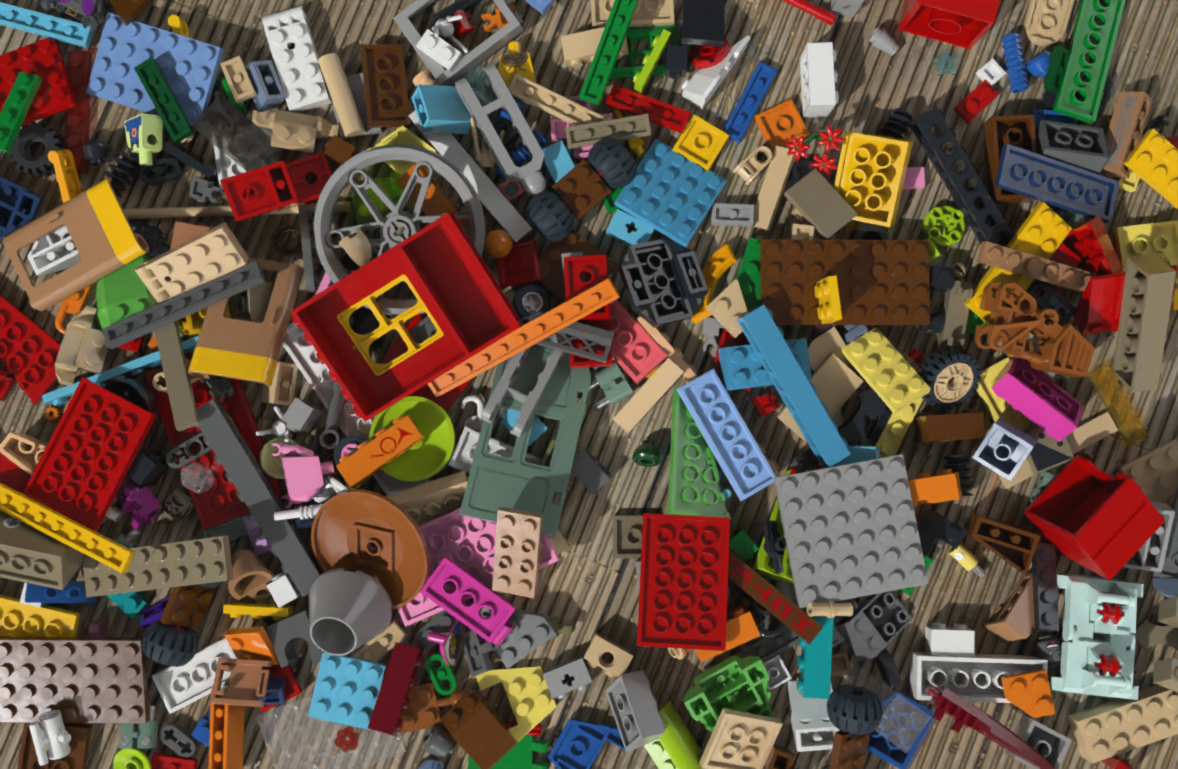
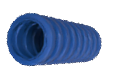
M1018 33L1007 34L1001 38V42L1004 43L1002 49H1005L1003 55H1006L1004 60L1007 62L1005 66L1008 68L1006 71L1009 74L1008 80H1010L1009 86H1012L1010 88L1012 93L1023 92L1029 88V84H1027L1028 78L1025 77L1027 75V72L1024 71L1026 65H1023L1025 60L1022 58L1024 54L1021 52L1022 46H1020L1021 40H1018L1020 38Z
M534 129L532 131L533 135L542 148V144H547L546 139L538 130ZM521 142L518 143V147L513 148V152H508L515 166L521 167L523 165L522 162H527L528 157L531 158L529 151L526 147H523ZM495 164V170L503 179H506L499 165Z

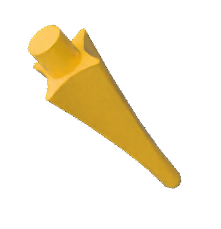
M614 109L618 119L624 118L619 110ZM641 138L627 140L631 154L635 152L637 157L645 154L643 150L644 142Z

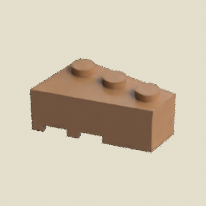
M1032 573L1026 576L1023 575L1007 595L1010 597L1003 608L998 606L995 610L998 613L990 623L986 621L982 626L1001 643L1026 639L1032 633L1031 628L1034 625Z

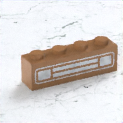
M1145 91L1120 92L1118 100L1114 103V113L1112 119L1109 120L1108 132L1105 138L1109 159L1100 172L1104 177L1129 179L1131 170L1123 163L1141 140L1152 104V99Z

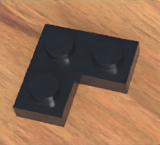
M931 508L918 526L924 555L928 554L937 539L957 550L968 533L967 530Z

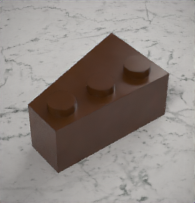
M965 409L963 414H955V410L942 411V415H934V411L921 412V416L914 417L916 442L985 438L984 413H976V409Z
M971 511L965 528L968 534L1026 576L1041 536L1032 530Z

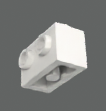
M932 623V626H925V652L931 656L974 657L975 631L967 628L966 624H954V627H946V624Z

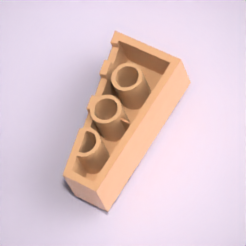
M10 432L0 444V453L29 475H32L48 443L24 433Z

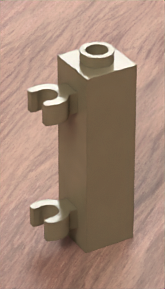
M954 278L952 290L944 294L941 313L945 314V325L942 333L937 335L935 352L938 354L941 348L945 350L946 347L950 346L952 348H964V337L969 308L964 305L966 299H971L973 295V284L967 283L966 279Z

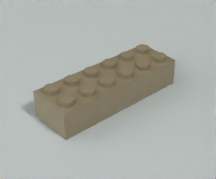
M1154 254L1128 257L1112 373L1132 393L1158 390L1159 381L1161 380V365L1164 361V346L1167 342V327L1170 322V308L1174 299L1173 288L1177 280L1176 271Z

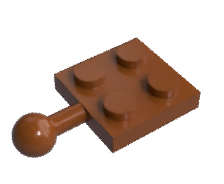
M433 682L416 685L415 689L410 691L409 698H411V703L408 711H404L402 717L404 725L400 734L442 725L440 707L456 705L466 693L462 690H455L451 696L438 698Z

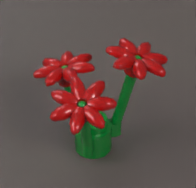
M830 124L818 132L815 131L807 139L804 136L797 139L792 134V142H785V145L791 148L787 155L794 154L796 161L800 160V155L803 158H808L805 150L810 148L808 143L816 139L817 145L825 147V152L822 158L814 155L816 162L810 163V166L817 167L819 173L824 170L825 174L829 175L830 169L836 170L838 168L833 164L836 158H828L830 148L832 146L838 151L839 145L837 142H844L845 138L838 136L841 128L836 129L831 127Z

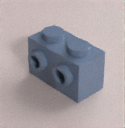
M272 61L251 62L247 72L257 94L253 99L258 112L278 109L286 97Z

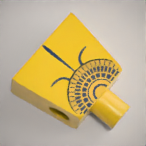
M520 42L508 43L509 53L500 54L498 72L507 88H509L515 73L536 82L529 52H521Z

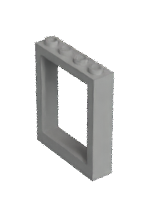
M416 0L393 17L440 86L452 85L524 31L521 26L523 22L516 11L512 13L509 9V6H511L508 0H493L509 23L462 57L450 72L416 47L422 37L410 21L436 0Z

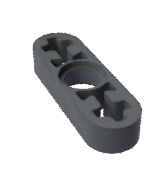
M203 432L169 451L166 455V462L171 468H182L213 449L212 447L207 448L206 443L201 439L204 436ZM193 442H198L201 445V450L197 454L191 451L190 447ZM186 452L188 455L180 458V463L173 461L176 458L175 454L182 455Z

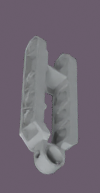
M492 63L482 68V70L485 71L497 100L482 107L466 78L455 82V87L471 117H474L477 128L505 178L521 182L526 193L533 197L546 188V181L540 172L545 154L500 73ZM501 107L503 110H506L512 121L513 129L516 128L523 141V147L527 148L532 157V161L522 167L514 165L487 117L488 114Z
M555 334L550 337L554 343L559 344L565 341L561 334ZM533 345L512 356L483 410L481 419L491 424L506 396L516 399L524 404L519 411L517 422L514 428L510 430V433L520 438L565 352L554 349L552 355L549 354L547 364L543 372L539 373L536 386L533 391L529 392L528 396L511 387Z

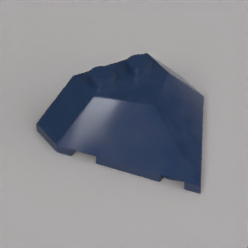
M1 175L0 241L34 219L42 201V198L35 191Z

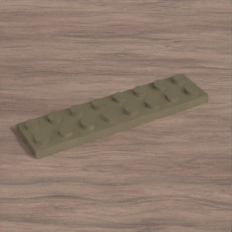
M228 535L129 548L136 553L127 573H120L86 554L83 555L86 598L233 580Z

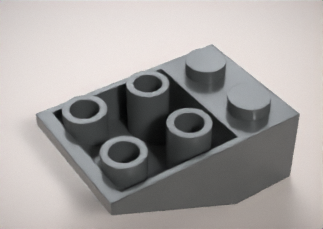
M889 591L870 596L858 605L859 609L854 611L852 616L843 617L835 625V628L857 658L862 661L875 658L913 619L895 594Z

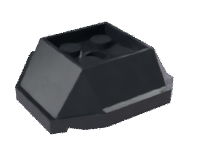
M666 238L630 245L626 249L618 268L632 310L653 327L691 319L708 291L695 252L687 247L683 248Z

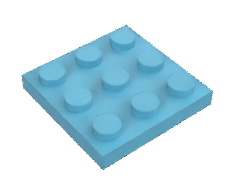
M323 652L308 717L371 730L368 729V725L387 665L345 655H330Z

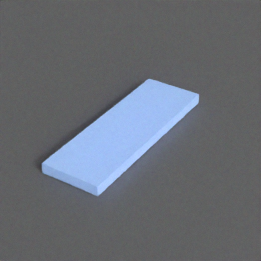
M714 368L676 389L740 501L774 482L773 478L777 476Z

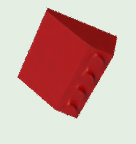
M1171 265L1170 267L1176 271L1177 275V265ZM1126 272L1090 278L1076 307L1078 311L1073 316L1081 335H1096L1100 332L1118 331ZM1176 282L1174 283L1173 297H1174V291H1175Z

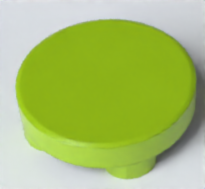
M947 205L933 208L925 215L922 222L924 237L926 239L930 237L937 247L954 245L961 240L965 232L963 212Z

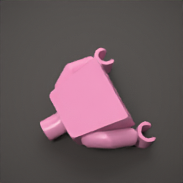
M282 442L272 444V446L279 448V452H274L272 455H282L281 459L288 493L283 495L281 499L286 498L289 500V503H286L284 507L288 508L292 504L310 501L320 491V487L324 486L323 475L334 473L333 462L320 463L317 454L300 445H288Z

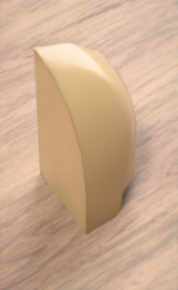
M357 228L339 242L351 259L360 267L370 261L372 255L371 244L360 228Z

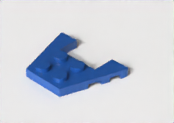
M569 718L548 754V758L558 769H590L605 740L623 750L625 748L618 727Z

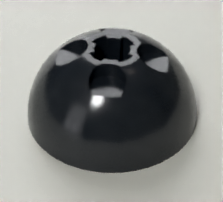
M118 378L111 380L104 387L158 416L157 399L151 389L144 383L131 378ZM156 416V418H155V420H154V422H153L151 428L154 426V424H155V422H156V419H157V416Z

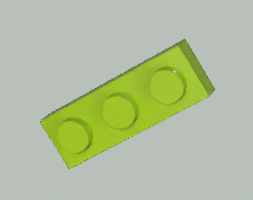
M663 29L661 35H656L652 43L654 47L652 52H647L642 62L644 64L642 71L638 70L634 76L633 82L635 83L634 90L642 94L670 41L671 32Z

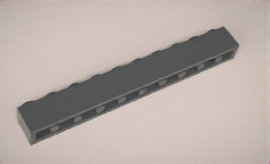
M213 399L197 408L200 424L196 425V427L200 428L203 432V440L206 445L212 447L215 452L214 457L217 463L223 465L226 470L225 475L231 484L234 483L237 488L238 498L248 506L249 516L252 520H256L260 526V534L264 539H268L271 544V552L275 557H279L282 562V570L293 580L292 586L294 590L304 597L309 594L314 581L323 573L292 519H274V512L286 511V508L220 399Z

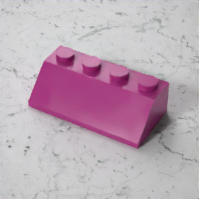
M1012 357L995 378L991 387L994 393L1009 402L1015 410L1028 417L1031 423L1037 424L1049 437L1055 438L1060 442L1078 427L1084 405L1039 370L1029 367V363L1025 359Z

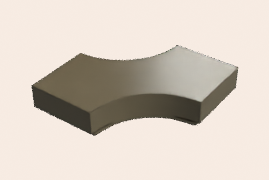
M1147 619L1141 620L1136 625V633L1133 634L1135 635V640L1144 649L1148 650L1157 644H1166L1172 649L1178 650L1177 628L1167 624L1155 625Z

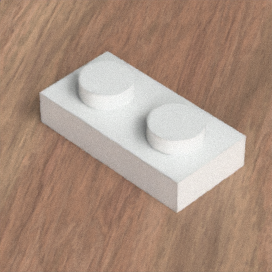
M429 29L426 30L416 45L420 51L450 72L463 55L440 37H435L434 33Z

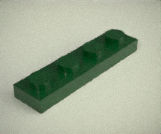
M150 57L136 66L134 69L173 141L179 143L195 133L157 61Z

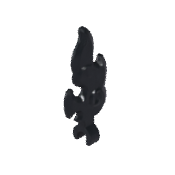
M140 219L129 221L134 233L140 234L146 240L150 255L157 257L170 250L171 246L158 241L159 238H165L160 229L147 225Z

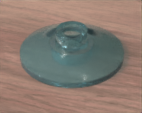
M472 68L461 77V79L466 78L471 88L477 83V87L472 90L482 107L492 102L495 94L482 68Z

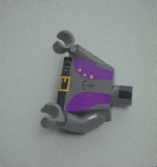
M36 0L37 4L42 3L43 9L49 10L50 4H52L61 14L81 23L84 29L90 26L91 31H97L99 24L106 19L108 13L106 0Z

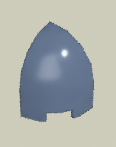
M1152 578L1154 587L1160 594L1167 598L1178 596V579Z

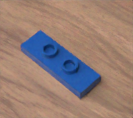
M69 581L63 590L27 583L25 593L26 603H95L96 596L86 598L85 581Z

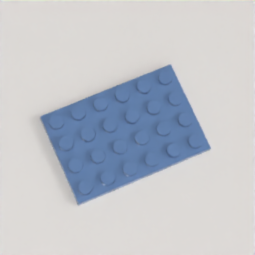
M107 13L86 93L152 115H159L134 69L152 57L157 61L192 127L202 130L224 49L134 20L126 26L120 16Z

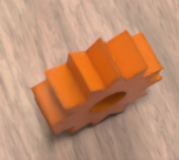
M57 406L46 407L47 411H44L45 419H48V422L59 420V417H61L60 413H62L59 411L60 408H57Z

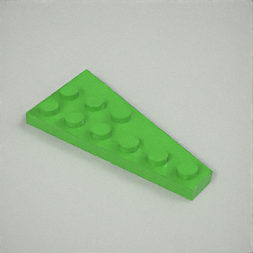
M676 386L673 388L668 514L730 518L724 503L726 501L724 493L721 492L720 477L713 452L676 389L679 387Z

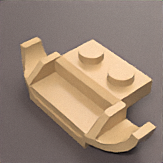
M277 108L263 112L253 110L252 121L255 125L272 131L271 146L314 153L316 138L332 139L334 135H338L339 125H332L320 116L278 110Z
M86 306L67 325L54 364L60 384L72 387L78 369L94 374L101 373L108 347L106 346L104 332L91 328L97 311L96 308Z

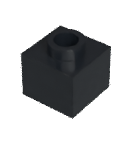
M501 117L494 126V129L498 136L502 128L507 129V133L504 134L502 141L507 150L519 133L516 128L513 129L511 123Z

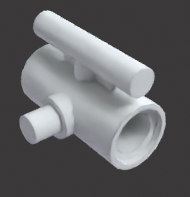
M52 710L40 715V726L38 721L29 724L39 765L41 766L49 762L48 756L49 759L56 760L67 756L71 752L69 745L71 735L65 730L60 710Z

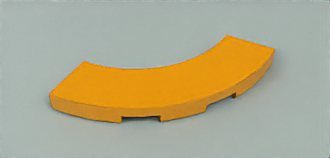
M728 243L714 252L702 269L708 291L695 315L691 318L694 324L712 315L706 309V306L711 303L714 287L721 275L737 262L733 250Z

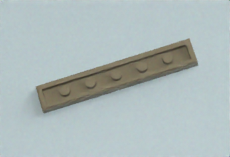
M177 321L155 330L175 427L178 431H182L196 426L200 422Z

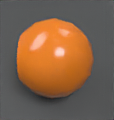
M501 229L491 230L485 237V252L497 259L505 257L512 249L511 236Z

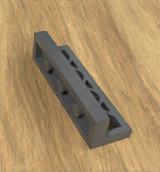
M531 310L529 321L543 313ZM574 322L536 344L606 363L614 332ZM555 334H561L565 341L559 344L554 343L550 337ZM576 339L582 340L585 347L576 349L572 346L571 342ZM596 345L606 347L604 356L595 354L592 347Z

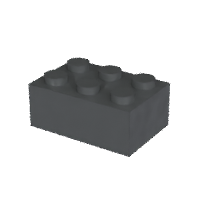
M1041 120L1035 130L1036 153L1098 175L1109 159L1102 128Z

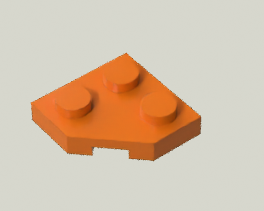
M1039 669L1001 677L1005 699L1028 715L1037 718L1056 714L1046 670Z

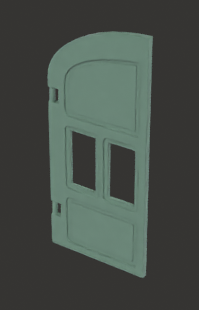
M534 344L511 388L528 396L529 392L535 388L538 375L543 372L547 364V358L549 354L552 355L554 349ZM564 353L522 436L516 438L512 458L486 453L494 420L491 424L483 420L459 515L497 523L499 507L543 514L542 534L556 537L591 383L589 368H570V353ZM512 357L497 364L489 399ZM578 392L583 393L581 403L576 402ZM506 396L501 407L520 411L524 403ZM535 415L560 421L550 467L524 462ZM555 493L560 494L558 505L552 504Z

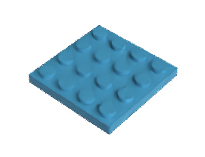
M656 138L638 165L634 179L623 188L614 205L686 248L727 180L710 170L706 171L699 165L672 150V147Z

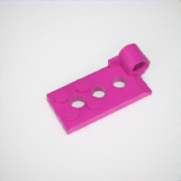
M447 555L420 591L489 643L501 645L514 628L508 619L516 607ZM445 582H454L456 590L448 591L445 588ZM470 594L473 596L474 602L466 604L462 596ZM488 607L492 615L484 617L481 615L480 609Z

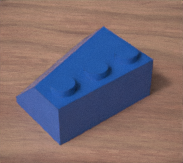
M895 691L882 703V720L879 726L869 734L870 741L867 751L896 769H910L936 720L932 718L934 715L933 711Z

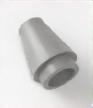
M879 26L868 38V41L871 42L870 45L891 56L900 47L888 31Z

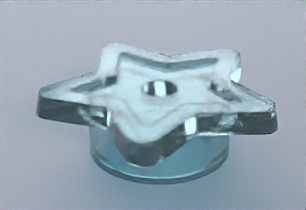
M944 50L939 58L932 60V63L935 64L937 75L940 76L947 73L955 75L954 65L959 58L950 57L948 52Z

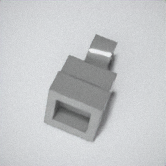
M707 317L702 321L701 335H707V340L702 347L703 351H706L707 345L711 344L714 347L713 353L717 352L716 337L719 335V329H724V327L716 318Z

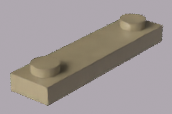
M648 114L565 127L568 149L592 146L596 142L609 137L622 141L651 136Z

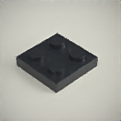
M363 306L356 309L349 318L351 329L360 335L368 334L380 326L373 312ZM385 334L374 340L369 347L383 349Z

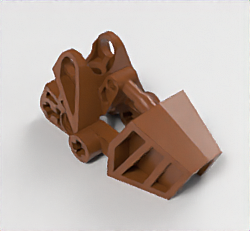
M1014 282L992 283L984 287L979 309L991 311L989 323L976 325L975 343L979 348H991L993 350H1003L1006 348L1007 356L1027 359L1029 367L1037 370L1078 378L1087 375L1095 348L1071 324L1059 325V316L1055 310L1037 309V302L1034 297ZM997 288L996 296H992L993 292L991 289ZM1024 299L1029 301V309H1021V302ZM1028 332L1034 335L1030 341L1029 351L1024 350ZM986 333L988 335V344L984 346L981 344L980 338ZM1003 341V343H1002L1001 346H999V347H996V346H995V345H997L998 343H1000V342Z

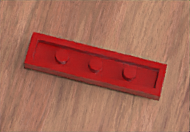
M615 84L606 101V106L633 116L648 114L649 122L682 134L691 116L689 111Z

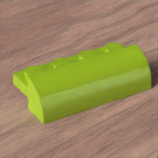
M668 701L658 706L657 710L664 722L666 733L659 739L644 745L659 769H704L699 763L703 752L672 703Z

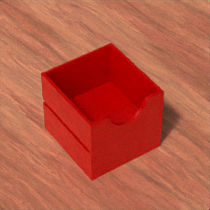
M904 0L896 30L970 49L994 24L1000 0Z
M1076 455L1024 513L1037 529L1042 532L1049 543L1055 545V550L1059 554L1111 580L1165 520L1132 477L1120 472L1116 474L1117 478L1112 477L1096 467L1090 460Z

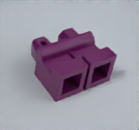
M135 481L124 486L122 489L123 493L119 497L124 504L121 511L133 515L134 519L131 525L137 531L155 521L161 505L147 486L141 489Z

